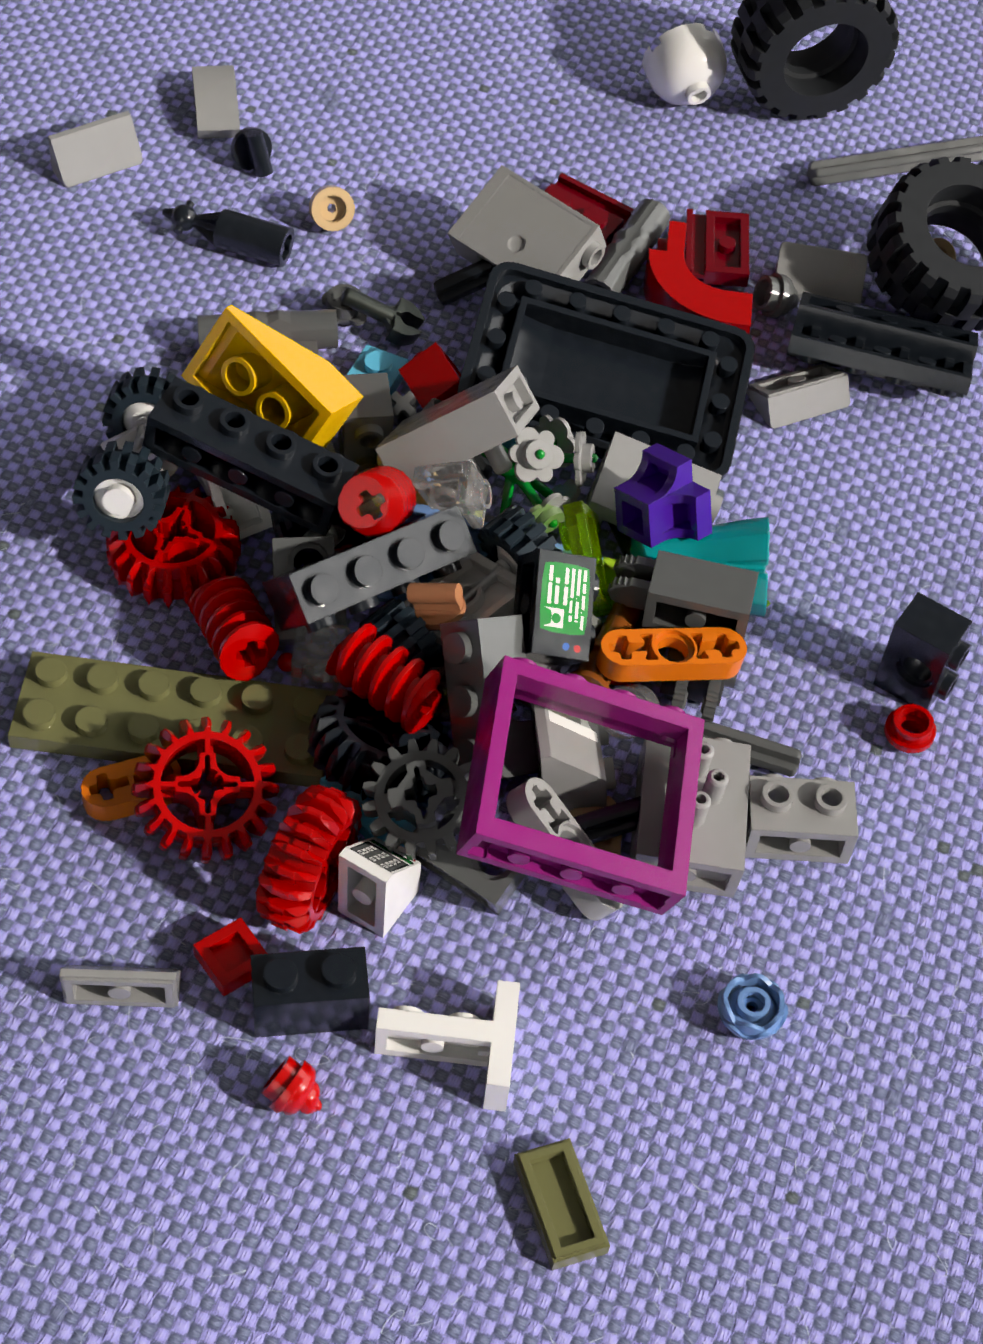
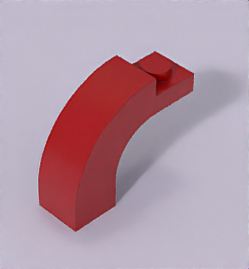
M669 221L667 238L658 237L657 248L649 249L643 283L646 301L732 325L749 334L753 294L714 288L697 279L688 269L684 258L687 223Z

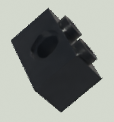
M918 592L894 624L873 685L907 704L920 705L929 710L937 697L945 701L958 681L959 674L956 672L965 661L972 647L965 639L973 621Z

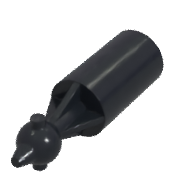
M186 201L185 204H180L175 208H164L162 211V215L171 220L174 226L173 231L178 235L194 227L215 248L280 267L285 266L290 257L294 243V229L229 209H223L221 212L197 215L193 208L195 204L192 201Z

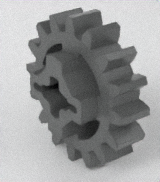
M415 739L408 741V753L401 755L395 748H388L391 762L387 766L374 762L371 767L378 781L364 782L362 787L366 795L374 798V800L362 804L365 817H378L369 826L371 833L374 837L388 833L385 846L391 853L400 844L405 845L408 860H414L418 849H426L430 860H437V846L445 844L451 852H456L457 843L455 836L460 832L471 762L457 766L460 757L459 750L452 747L445 755L440 754L438 740L436 739L430 741L427 751H419ZM427 767L439 769L450 777L440 779L429 772ZM407 771V775L399 786L389 789L395 779ZM419 780L422 781L424 791H427L429 796V807H426L427 819L423 818L422 811L418 809L416 803L417 792H419ZM456 810L452 819L438 829V824L448 811ZM391 818H394L395 821H408L418 828V833L404 830L395 824Z

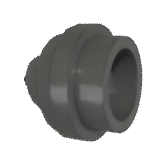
M773 273L770 276L764 275L758 280L754 288V307L760 310L766 317L778 318L783 316L791 309L796 308L800 302L798 291L795 289L792 280L784 274Z

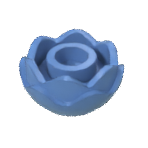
M739 974L724 989L720 990L718 995L717 1007L722 1023L731 1033L742 1039L760 1040L771 1037L783 1026L787 1019L788 1006L785 1004L783 991L776 982L762 974ZM747 1006H754L756 1011L748 1010Z

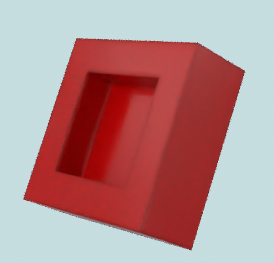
M241 917L193 944L194 956L223 997L252 981L250 955L268 954Z

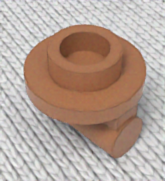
M460 583L408 584V602L413 604L415 616L417 618L421 617L426 622L425 627L427 629L440 630L441 623L456 622L464 616L467 606Z

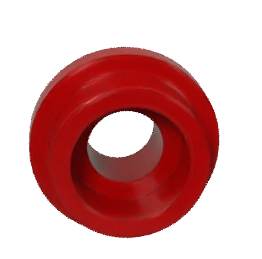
M905 704L888 715L884 725V733L889 743L896 749L906 753H920L932 745L936 736V726L931 713L927 709L916 704Z

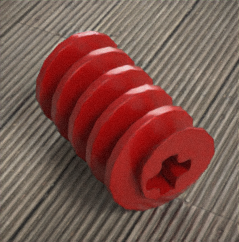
M377 466L353 476L343 486L338 498V511L343 523L365 536H381L391 532L412 515L416 506V490L412 480L403 471L392 466ZM381 493L385 502L377 508L372 499Z
M223 576L203 584L189 598V610L219 662V666L226 676L236 681H249L259 676L276 654L279 646V636L265 615L252 589L244 579L238 576Z
M372 623L364 624L337 645L327 662L325 672L328 675L336 676L343 686L352 687L353 692L359 698L368 699L369 704L377 711H384L385 716L390 721L401 723V728L408 734L415 733L432 719L440 705L442 694L437 690V687L440 683L441 674L437 670H431L420 678L425 666L423 660L415 658L404 666L408 659L409 651L405 647L400 646L389 654L393 643L392 638L386 634L381 635L374 641L377 628Z

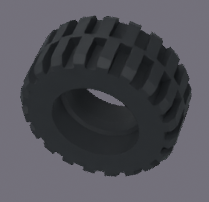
M743 0L737 11L739 17H735L731 29L733 36L731 40L732 53L757 103L775 115L786 118L789 114L790 118L795 120H806L807 116L811 115L815 119L827 117V112L833 110L840 112L849 108L847 104L857 99L860 101L868 95V89L872 85L877 86L883 79L885 74L883 70L884 68H890L895 56L894 50L897 49L899 43V31L897 30L899 23L888 0ZM838 24L829 36L816 45L799 51H791L803 37L814 30Z
M948 157L931 159L929 164L927 162L920 163L911 168L907 175H903L871 222L872 229L867 235L866 246L868 251H870L867 256L871 272H877L878 275L875 278V282L881 293L886 291L890 295L889 303L897 311L902 308L910 314L909 317L967 331H972L973 328L975 331H982L983 267L966 265L949 257L933 240L928 225L945 226L960 232L975 245L983 259V161L979 164L971 163V158L955 157L952 162L949 161Z

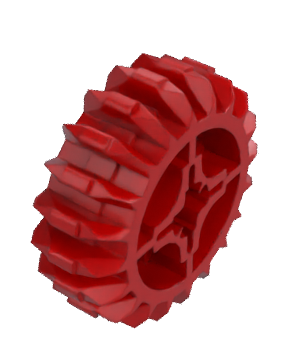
M178 484L176 489L169 494L161 521L158 520L157 526L151 532L146 528L144 536L135 539L133 532L130 531L127 540H118V531L112 530L110 538L106 537L108 565L114 571V577L118 581V585H126L131 597L143 593L148 605L161 598L168 609L174 600L183 599L189 607L188 600L197 588L214 579L235 575L237 562L239 561V556H241L240 529L236 520H233L232 515H230V519L223 518L227 516L224 507H214L211 496L203 498L199 487L190 493H185L180 484Z
M209 717L201 718L199 732L193 731L188 720L180 721L178 726L179 739L172 731L166 728L160 732L159 739L164 749L156 744L148 743L144 749V754L152 763L137 762L134 773L147 781L133 783L131 787V794L133 796L147 798V800L135 806V816H154L145 825L144 833L147 836H151L162 829L166 834L162 837L159 848L167 851L174 840L181 843L179 859L184 861L190 856L192 847L200 848L199 858L203 864L210 862L212 847H217L224 861L230 860L233 856L232 840L243 851L249 850L253 843L247 831L257 836L265 834L268 827L260 817L272 818L277 810V807L272 802L265 799L275 797L279 793L278 784L262 781L274 775L276 771L274 763L259 765L257 763L265 755L266 747L263 744L256 745L251 750L245 747L251 737V732L246 729L239 734L237 739L229 736L232 729V722L229 720L223 721L219 732L211 731L212 722ZM197 752L195 770L192 773L175 776L174 781H161L163 773L171 763L181 756ZM216 753L231 760L240 769L246 782H241L240 776H230L223 773L217 766ZM205 769L206 781L212 783L211 788L216 786L218 789L214 791L206 812L205 799L199 798L201 791L196 794L193 792V790L197 789ZM163 798H171L172 803L183 804L189 807L194 813L195 826L197 828L188 826L178 820L170 812ZM236 799H249L247 810L238 820L226 827L214 829V819L218 807L224 804H235Z
M318 784L317 786L311 785L297 796L295 804L288 808L287 815L283 822L279 823L277 834L271 840V847L263 860L265 863L258 877L259 886L255 892L257 912L260 913L262 918L271 921V925L285 931L290 929L301 934L308 932L315 926L317 920L322 919L324 911L329 907L338 891L339 854L346 846L358 843L359 841L357 835L362 827V812L357 800L348 797L347 793L341 790Z

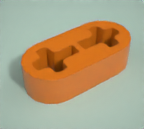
M141 756L98 767L90 771L81 783L83 807L87 814L100 821H112L135 815V806L147 800V798H138L131 794L133 783L147 781L134 773L137 762H152L146 756ZM177 760L171 763L161 777L163 780L174 781L175 776H182L181 767ZM109 788L113 798L103 800L99 790ZM163 798L166 806L172 804L171 798Z

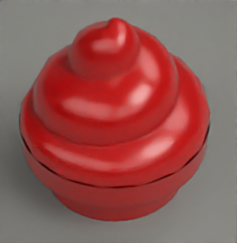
M290 1055L278 1066L260 1092L270 1100L268 1107L276 1113L282 1112L285 1115H293L300 1111L303 1114H311L320 1111L322 1108V1103L319 1099L320 1088L315 1081V1069L307 1061L303 1060L298 1063Z

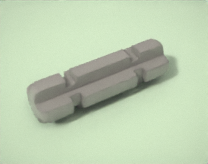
M397 391L392 393L393 423L397 426L401 421L416 414V397L411 391H408L404 396Z

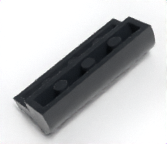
M803 291L786 355L796 357L798 360L810 364L825 363L830 366L839 367L843 371L855 375L867 374L884 378L896 385H913L929 389L941 396H958L963 398V395L967 396L972 381L973 362L978 348V333Z

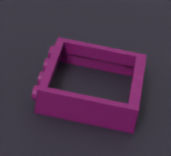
M504 655L485 678L456 854L663 915L686 896L705 719L686 714L685 711L676 706H661L637 698L635 694L626 690H612L587 682L584 677L577 674H562L537 666L535 662L527 658H512ZM514 698L671 747L657 866L495 817Z

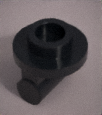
M246 127L240 130L234 136L230 148L231 157L235 164L244 170L254 169L258 177L272 174L273 168L270 161L272 143L268 134L257 127Z

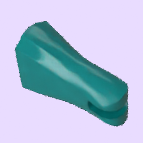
M768 517L712 525V534L699 541L690 538H673L650 548L631 538L630 555L632 554L634 557L638 555L657 559L658 551L661 550L759 572L750 615L765 617L768 588L766 565H768L770 540Z

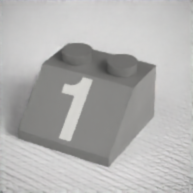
M531 703L539 778L551 786L569 812L573 808L606 807L607 789L616 788L613 758H603L601 749L602 745H609L608 727Z

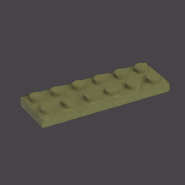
M32 651L8 732V741L11 748L121 762L145 756L144 749L148 743L156 744L164 749L159 739L160 732L166 728L172 731L179 739L178 726L180 721L188 720L193 731L199 732L201 718L209 717L212 722L211 731L219 732L223 721L229 720L232 722L229 736L237 739L239 734L246 729L251 732V737L245 747L249 750L260 744L266 747L265 755L257 763L258 765L274 763L276 771L274 775L262 781L305 787L317 786L318 784L320 785V779L325 776V771L318 770L313 766L314 757L307 752L309 746V726L313 715L317 713L319 705L324 702L326 696L335 695L337 691L255 680L236 681L225 676ZM192 752L176 759L181 770L192 772L195 770L197 752ZM216 753L217 766L223 773L245 778L240 769L231 760Z

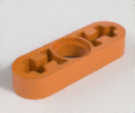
M724 627L615 629L603 636L596 656V665L601 674L617 682L725 680L739 673L747 653V644L740 634ZM664 647L674 648L681 652L685 659L679 662L669 661L658 650Z

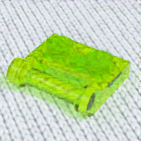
M582 500L564 504L565 520L559 522V533L565 551L571 550L572 554L597 558L595 574L599 578V592L593 603L592 614L596 617L606 616L609 614L614 601L610 600L609 592H607L608 586L597 534L601 531L598 514Z

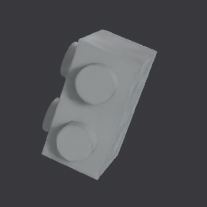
M778 774L749 775L746 858L848 864L859 837L854 782L836 781L829 777L801 779L785 778Z

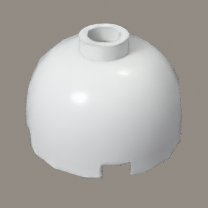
M701 23L680 25L666 31L659 36L661 44L653 52L649 46L643 56L642 65L650 86L655 94L673 105L688 106L705 102L723 83L727 70L726 54L718 32L714 28L713 31L706 30L704 24Z

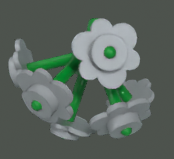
M544 415L539 419L540 425L535 428L525 427L519 436L516 437V444L510 447V449L504 447L513 466L509 471L501 474L505 481L500 513L511 505L514 484H516L534 506L529 512L535 516V522L537 524L542 522L547 528L545 532L549 533L558 528L575 510L578 502L577 498L581 492L580 487L586 481L587 473L594 472L595 462H597L598 457L595 454L594 444L586 443L585 431L576 432L574 440L571 428L564 418L558 417L553 419L550 415ZM484 452L480 454L481 456H483V457H485V458L487 459V457H486V455L484 454ZM571 463L574 464L575 481L568 479L563 485L559 484L552 490L544 484V482H548L553 477V469L559 467L566 468ZM537 492L540 493L543 497H545V499L542 500L540 496L537 494ZM481 515V518L478 519L490 522L495 516Z

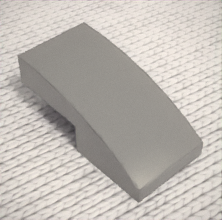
M234 65L192 67L198 139L234 138L240 131Z

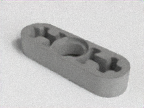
M537 777L530 778L508 793L506 805L515 824L595 847L551 786L544 780ZM562 886L580 912L594 921L601 920L623 906V903Z

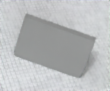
M129 111L48 136L52 170L65 188L73 187L142 163V153Z
M782 242L775 273L787 275L792 280L800 299L804 291L860 305L867 268V255L792 242Z
M825 363L750 384L746 392L766 424L774 429L843 409L850 405L848 374Z
M67 965L60 968L59 977L64 1003L171 1008H175L179 1004L181 969Z

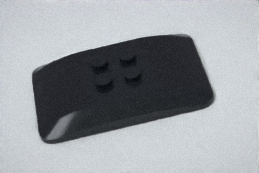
M504 262L495 266L489 275L457 388V394L518 365L523 376L528 378V386L540 407L526 427L535 428L540 425L539 419L544 415H550L553 419L558 417L564 418L571 428L574 440L576 432L585 431L586 443L594 444L595 454L600 459L603 458L616 431L650 446L656 443L692 459L693 464L722 475V480L726 477L732 464L755 353V344L746 331L732 325L523 264Z

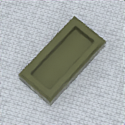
M570 1138L515 1154L513 1163L551 1270L608 1254L610 1244Z

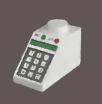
M377 837L346 846L339 854L338 912L384 938L419 891L421 862L417 861L416 858L408 860L405 848L399 846L391 853L386 849L385 842Z

